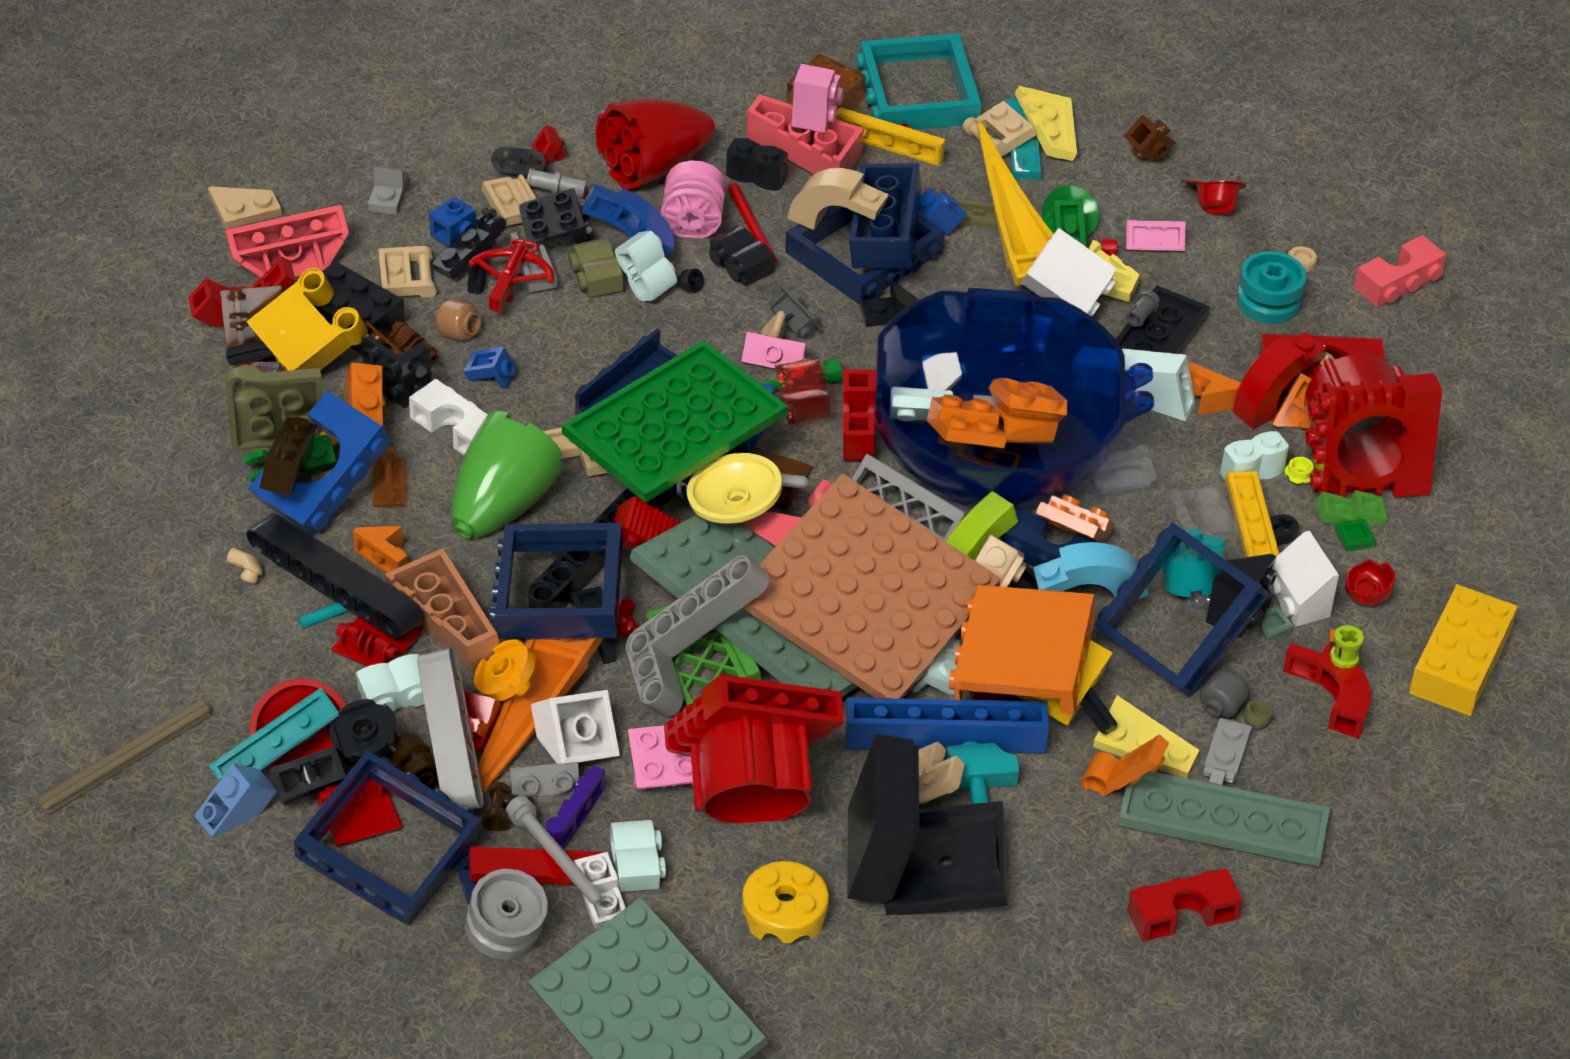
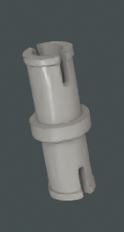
M530 168L527 177L529 187L551 191V194L575 188L576 195L583 198L586 192L587 180L562 176V172L556 171L555 174Z

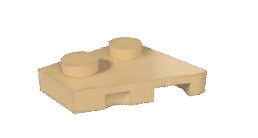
M208 187V195L225 229L282 215L281 206L272 190Z

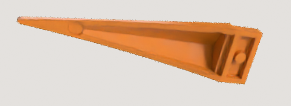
M602 638L527 639L525 646H528L537 656L534 671L529 679L530 687L523 695L517 696L514 694L504 701L491 736L478 763L483 795L535 733L531 704L549 698L565 696L589 667L588 661L602 642Z

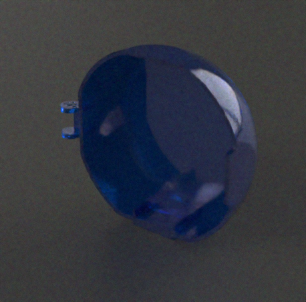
M968 288L967 292L943 290L921 298L907 306L889 321L878 335L874 369L873 416L881 437L895 460L914 480L926 489L952 502L969 507H975L993 491L1012 503L1015 510L1039 506L1041 502L1049 503L1052 495L1060 498L1063 494L1070 493L1089 479L1103 465L1116 447L1126 423L1153 409L1154 396L1148 391L1135 392L1136 389L1152 381L1153 368L1146 363H1136L1129 370H1125L1124 352L1106 328L1080 308L1060 298L1034 296V292L980 288ZM957 352L962 378L949 391H952L953 395L960 397L962 401L973 400L974 395L992 396L989 386L994 379L1008 378L1023 383L1032 381L1052 386L1067 400V416L1059 421L1052 444H1005V449L1022 455L1016 468L1011 467L1016 456L987 446L968 444L964 452L965 454L1004 467L985 466L956 456L959 449L938 443L937 441L941 435L928 421H902L897 418H890L892 387L927 389L922 362L937 354ZM985 451H994L996 458L992 460L986 459L984 457Z

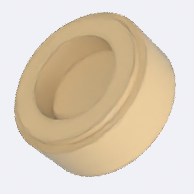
M1299 246L1292 248L1288 252V255L1302 264L1306 272L1315 268L1317 255L1312 249Z

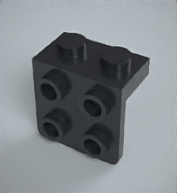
M575 188L533 199L519 205L527 241L541 244L575 234L577 243L587 242L595 238L590 221H584L590 218L589 215L582 213L584 202L579 203Z
M369 334L361 338L363 364L382 366V392L391 403L396 402L404 409L409 406V397L432 382L430 348L420 342L397 356Z

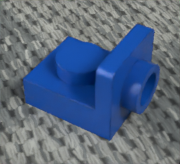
M505 347L473 351L463 372L468 380L495 377L500 387L507 389L512 382L517 368Z

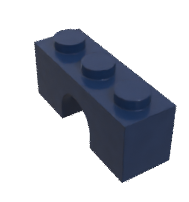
M1020 509L1016 514L1018 523L1002 535V541L1023 552V561L1033 567L1061 557L1059 548L1072 544L1095 542L1076 533L1068 543H1051L1046 540L1048 520L1023 509ZM1088 584L1079 585L1078 587L1085 589Z

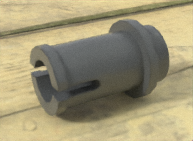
M1150 290L1141 292L1137 297V303L1126 314L1127 321L1134 327H1138V325L1141 327L1150 313L1156 312L1159 308V296Z

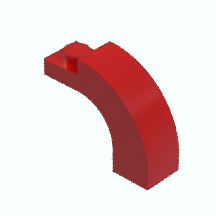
M281 256L258 281L243 287H227L205 278L188 297L192 317L209 325L224 327L221 290L282 285L283 293L296 281L291 261Z
M1306 331L1290 341L1285 336L1278 339L1259 356L1246 373L1236 393L1233 413L1253 430L1274 419L1280 395L1286 385L1299 372L1324 358L1326 347Z
M1290 643L1286 652L1283 672L1317 683L1328 690L1335 701L1328 729L1360 739L1366 724L1371 701L1370 685L1362 669L1358 665L1350 669L1335 666L1331 662L1330 652L1333 648L1326 645L1323 652L1319 653Z

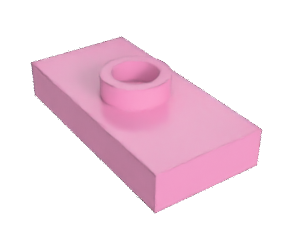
M1127 220L1125 248L1126 250L1185 251L1186 222Z
M747 332L741 362L800 373L803 369L807 343Z

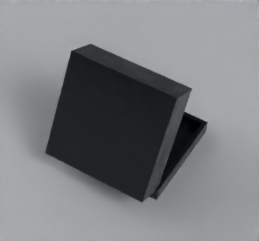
M875 734L848 806L847 898L884 904L886 915H911L1007 906L1005 811L1003 801L919 809V746L914 745V740ZM948 858L952 860V863L948 866L940 865L943 859Z

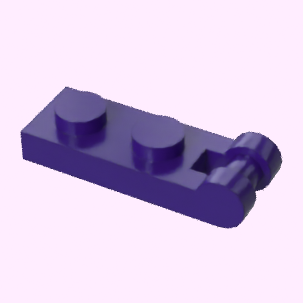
M592 765L586 776H581L578 779L569 800L565 799L562 802L558 816L549 818L546 821V831L563 850L604 792V769Z

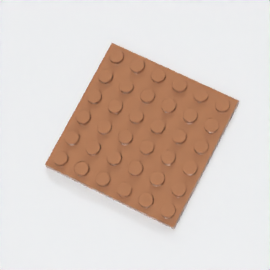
M842 473L759 564L760 567L768 572L770 577L769 584L762 594L742 608L874 698L903 699L962 629L963 621L968 622L969 598H974L977 585L998 586L1001 578Z

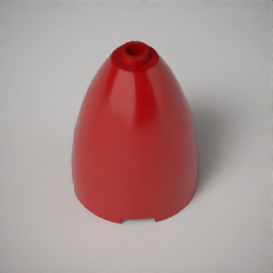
M639 99L608 104L604 113L599 114L597 118L595 132L598 154H604L607 165L611 169L608 171V174L621 188L629 190L662 179L678 163L689 161L696 157L713 137L715 123L706 112L680 102Z

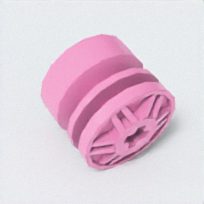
M694 160L678 163L670 169L665 181L661 215L668 222L674 235L705 238L717 231L722 221L726 192V180L723 174L711 164Z

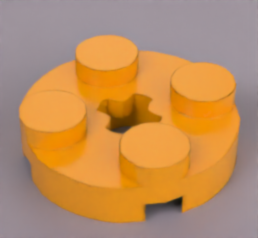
M517 639L506 640L492 648L491 650L495 654L488 661L483 658L475 670V687L480 691L481 695L496 699L499 702L512 697L514 694L520 696L527 692L530 687L529 679L534 671L537 656L521 641Z

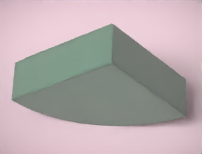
M1277 605L1267 611L1261 626V633L1266 642L1294 631V625Z

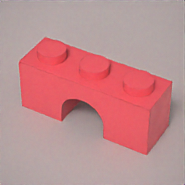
M1421 235L1401 245L1397 266L1385 262L1381 257H1377L1357 267L1353 288L1376 307L1387 302L1393 303L1399 296L1409 291L1415 292L1422 284L1430 280H1438L1444 272L1447 254L1424 235Z

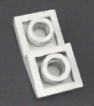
M608 852L574 860V863L602 896L598 904H592L583 895L595 929H599L626 908L618 889V877Z

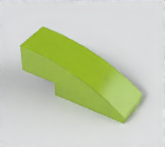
M993 491L990 492L963 518L945 542L975 561L990 534L999 538L1018 523L1014 505Z

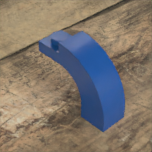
M593 185L583 204L582 213L615 225L630 238L639 232L652 231L662 242L664 257L666 259L669 258L674 248V236L668 222L657 209L643 198L624 188H621L620 192L617 193L602 186Z

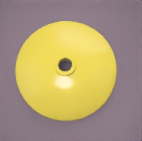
M751 453L728 454L717 458L693 474L687 486V497L692 510L703 519L721 524L742 523L757 518L776 503L782 491V477L778 467L763 456Z

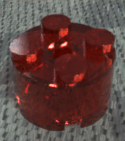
M818 357L775 365L778 383L783 382V385L778 387L779 398L782 402L788 404V415L785 416L787 425L820 419L830 415L828 392L825 390L823 381L825 378Z

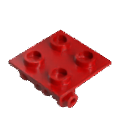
M357 617L352 624L340 623L338 625L336 635L339 636V640L331 648V651L365 666L389 663L403 656L422 633V630L413 628L400 639L395 640Z
M370 779L330 828V832L336 847L401 829L402 825L387 790ZM338 785L325 786L323 788L324 791L318 792L316 799L320 808Z

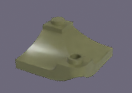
M256 365L235 367L228 371L225 376L232 451L270 448L287 417H301L307 419L311 424H315L308 416V413L323 396L320 368L268 373L260 371ZM317 427L316 434H320L322 430Z

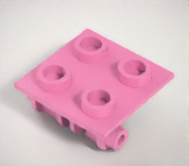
M664 725L628 729L635 773L633 775L635 788L644 791L646 788L676 787V785L691 783L693 785L691 755L667 751L665 747Z

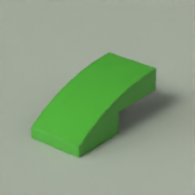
M1355 490L1350 498L1321 492L1316 499L1320 520L1323 523L1335 525L1365 519L1367 524H1385L1388 520L1384 500L1381 496Z

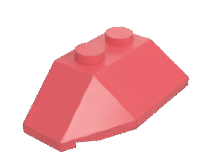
M338 205L227 229L225 233L232 259L258 278H261L281 256L291 261L295 278H297L307 269L317 268L323 271L327 268L348 236L349 231L342 206Z

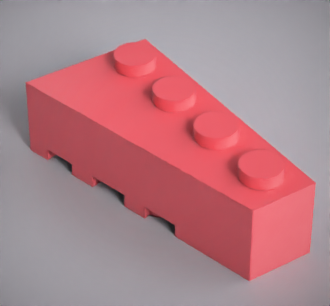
M760 94L748 109L746 137L762 146H775L786 151L789 161L812 174L829 168L852 170L862 155L864 128L837 119L833 123L829 122L825 133L793 127V105Z

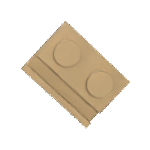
M522 174L518 175L516 179H511L509 176L483 181L482 191L491 207L497 211V216L499 215L506 219V226L522 223L519 205L537 199Z

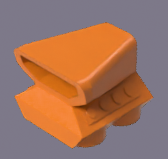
M1008 378L994 379L989 386V390L996 403L994 408L1000 414L998 427L1006 434V443L1052 444L1059 421L1067 416V400L1052 386L1039 382L1029 381L1023 383Z

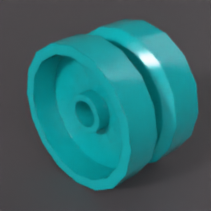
M1264 251L1253 254L1245 260L1241 268L1240 285L1237 292L1239 308L1251 319L1262 323L1279 324L1290 321L1298 315L1302 306L1303 292L1307 279L1305 268L1298 260L1281 252Z

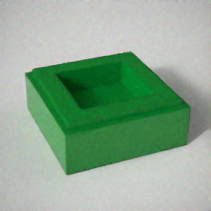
M1365 519L1335 524L1334 530L1346 552L1375 547L1376 539Z

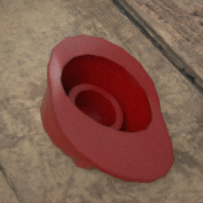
M1181 180V183L1196 186L1200 207L1206 213L1212 215L1231 213L1237 204L1239 190L1246 188V184L1239 181L1219 180L1201 182Z

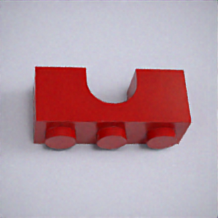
M843 369V461H863L866 454L874 457V369Z
M1227 868L1216 871H1206L1202 874L1182 879L1175 878L1169 882L1152 886H1141L1131 890L1127 911L1142 942L1174 935L1178 918L1177 911L1181 909L1197 912L1203 918L1207 927L1238 920L1243 899Z

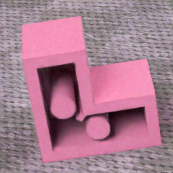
M801 64L794 80L793 127L825 133L829 122L833 123L835 121L837 113L836 104L841 105L844 96V88L840 87L841 75H836L835 70Z

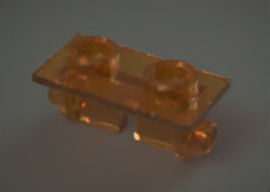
M388 446L383 455L379 456V460H375L373 463V507L405 506V459H398L397 451Z

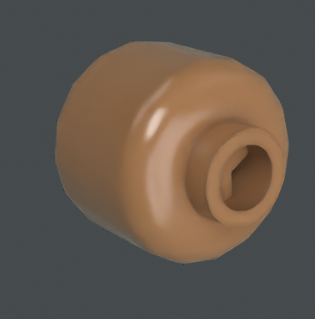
M447 300L441 305L435 315L439 333L453 340L468 341L478 333L481 327V316L476 306L468 302Z

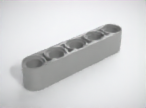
M452 647L419 655L417 657V665L440 791L444 792L450 801L460 807L465 806L470 808V810L482 808L484 805L483 792L457 656Z

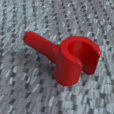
M1102 238L1101 250L1108 256L1116 255L1117 240Z

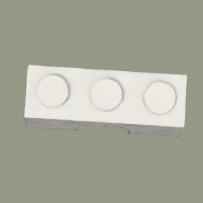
M437 379L409 397L410 418L431 433L441 426L455 425L453 427V448L463 455L474 434L488 415L473 402L467 401L457 394L453 388L444 385Z

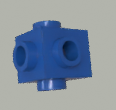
M454 196L429 213L430 236L449 247L465 230L474 225L476 218L475 209Z

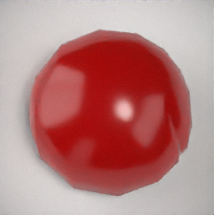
M1367 559L1361 564L1354 565L1346 574L1345 590L1352 600L1360 605L1372 607L1383 604L1393 593L1395 572L1387 561L1378 564L1371 559Z

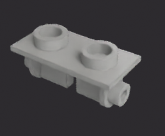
M578 762L510 768L509 777L512 794L534 797L574 793L575 785L579 779Z

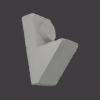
M374 167V187L368 202V211L397 215L409 180V174L402 170Z

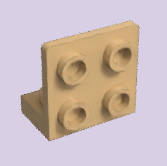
M990 534L975 559L977 563L1001 578L999 587H1007L1011 580L1017 583L1026 568V563L1023 562L1024 553Z

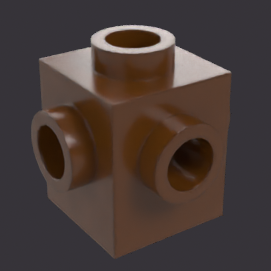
M1141 115L1124 135L1134 146L1132 151L1143 161L1149 158L1155 163L1166 156L1169 149L1176 143L1168 135L1171 130L1158 119L1156 122H1153L1144 115Z

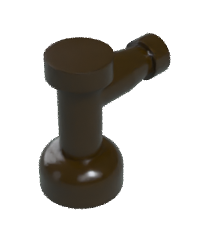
M495 782L490 786L491 808L483 813L482 826L487 831H505L509 827L510 819L504 807H507L508 803L519 795L510 794V788L507 784ZM526 796L533 803V797Z

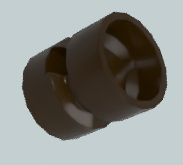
M408 733L399 736L396 740L397 748L391 754H386L383 758L389 759L393 766L402 772H410L416 775L422 784L430 789H436L439 786L434 755L430 753V749L418 734Z

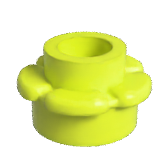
M1305 457L1291 459L1289 465L1284 470L1285 475L1289 476V480L1295 484L1310 483V473L1315 471L1312 461Z

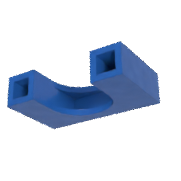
M329 391L325 392L308 413V416L315 425H318L320 430L340 443V456L333 470L318 481L311 483L298 482L291 497L259 488L263 470L248 487L260 502L311 536L317 534L319 530H322L327 525L330 516L338 506L347 500L351 490L359 481L364 479L371 465L379 456L385 453L388 444L392 441L381 425Z

